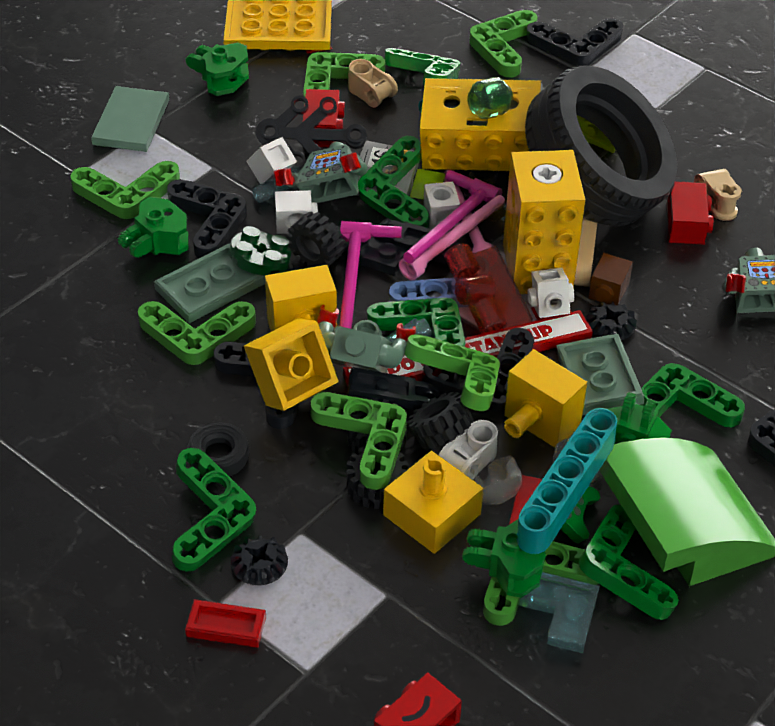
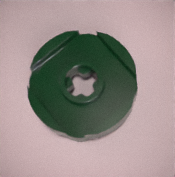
M247 226L243 228L242 233L233 237L229 256L231 259L234 256L238 260L237 266L252 274L265 276L270 275L271 270L279 269V273L284 272L289 265L291 250L288 247L289 240L286 237L260 232L255 227Z

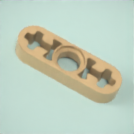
M583 218L574 285L589 287L597 222H592L586 218Z

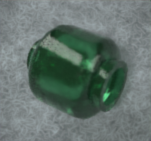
M492 77L474 83L468 93L467 102L469 109L481 119H489L508 112L513 94L511 88L504 80L499 77Z

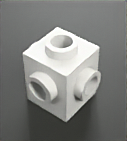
M563 268L531 271L532 288L528 289L527 292L530 308H535L539 318L570 314V302H574V289L572 283L569 284V279Z

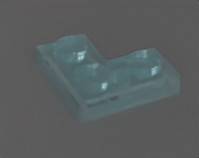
M542 572L539 587L520 598L519 606L554 614L547 637V644L583 653L600 586Z

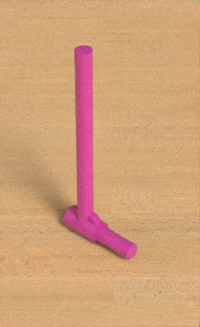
M448 170L445 180L448 182L453 181L455 185L469 190L471 196L403 255L404 260L409 264L413 263L481 202H489L498 195L502 196V189L477 178L471 179L453 170Z
M341 221V238L349 242L339 326L352 329L361 242H366L371 237L401 238L402 226Z

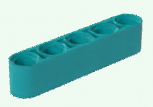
M595 408L586 414L521 510L518 519L517 543L526 553L539 554L550 546L612 451L617 428V417L612 411L605 408Z

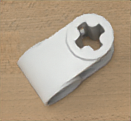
M478 420L471 423L469 429L464 430L465 433L456 437L452 442L447 443L439 453L441 458L472 480L497 455L498 430L488 420Z

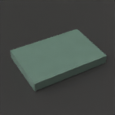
M115 86L91 137L92 145L147 152L168 105L169 92Z
M231 243L154 281L155 290L188 323L265 284V276L252 274L237 266L238 260L234 256L232 259L230 258L229 250Z
M619 334L556 345V353L561 366L587 381L583 415H586L595 408L608 409L623 406L628 392L636 394L635 404H644V394Z

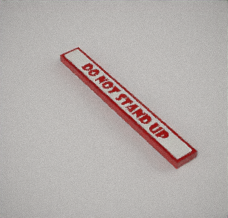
M578 310L570 312V314L557 315L466 337L465 347L488 353L497 358L506 334L513 328L528 330L534 338L532 350L534 349L538 352L556 348V345L591 339L593 331L582 312ZM517 340L512 353L518 355L519 349L523 344L522 341ZM404 355L400 364L395 368H388L387 373L423 381L422 371L424 364L412 361ZM343 367V377L347 386L351 367ZM436 369L432 375L438 377L442 370Z

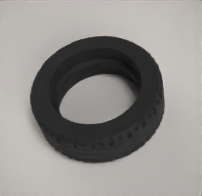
M576 66L565 70L531 101L525 122V134L529 152L574 151L585 196L584 218L608 226L628 225L638 220L669 196L677 174V158L671 136L652 104L624 78L600 67ZM577 115L591 122L609 139L622 161L626 177L611 169L593 151L581 131Z

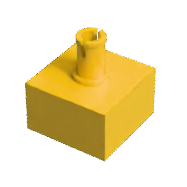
M328 265L265 275L267 321L271 332L298 318L317 321L322 305H325L324 309L329 312H335L337 308V290Z
M298 318L244 345L266 406L285 411L339 382L317 321Z
M533 349L509 370L505 416L508 419L504 422L505 430L514 438L521 437L528 430L558 449L582 422L587 381Z
M431 450L384 488L383 515L435 554L481 515L483 487Z

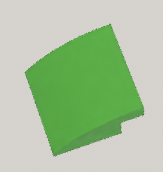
M648 438L614 444L612 451L599 469L663 572L677 567L689 586L775 557V538L717 455L709 447L678 438Z

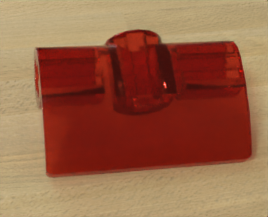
M462 243L453 246L445 253L444 258L456 281V299L461 305H468L481 334L533 321L497 246L473 253L468 244Z

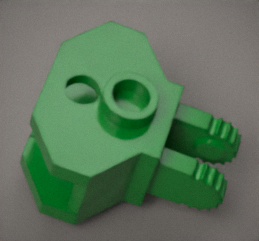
M238 42L222 46L216 44L213 48L200 45L196 49V55L192 53L185 58L186 64L192 70L194 69L196 72L201 73L202 80L207 81L208 93L216 96L235 92L249 79L248 63H246L248 61L247 46Z
M148 197L139 203V215L134 218L135 224L127 228L126 231L121 232L119 238H117L118 244L123 248L130 247L129 252L135 258H139L149 252L154 255L159 253L180 255L189 250L187 214L168 199ZM165 212H172V213H173V214H171V215H169V216H165V215H164Z
M628 392L623 406L608 408L617 417L614 444L638 439L671 437L672 430L658 417L659 411L655 410L656 401L648 399L644 406L635 404L636 394Z
M518 519L506 527L498 526L497 532L471 529L466 540L472 547L464 549L462 555L464 563L489 569V576L497 578L503 590L509 596L522 598L539 587L546 553L544 551L539 554H530L519 547L517 543Z

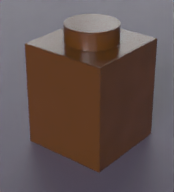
M603 253L591 277L589 298L606 304L614 301L615 305L619 306L630 282L633 261Z

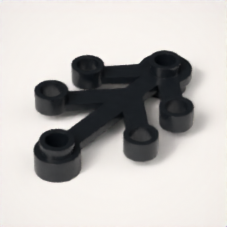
M300 95L292 99L291 106L277 119H264L256 128L257 139L262 145L283 137L285 142V139L297 140L309 154L322 150L313 140L343 141L352 149L362 148L367 141L365 128L358 124L350 125L347 129L315 128L327 116H331L337 111V103L332 97H324L320 101V107L298 127L286 126L298 114L302 115L308 111V100ZM303 101L305 107L303 109H296V102ZM326 102H331L334 107L331 110H325L323 105ZM267 128H274L275 134L267 136L265 131ZM353 131H358L361 133L359 139L354 140L350 137V134ZM286 142L294 157H301L303 160L300 165H293L291 168L293 170H301L306 163L304 154L298 151L295 152Z

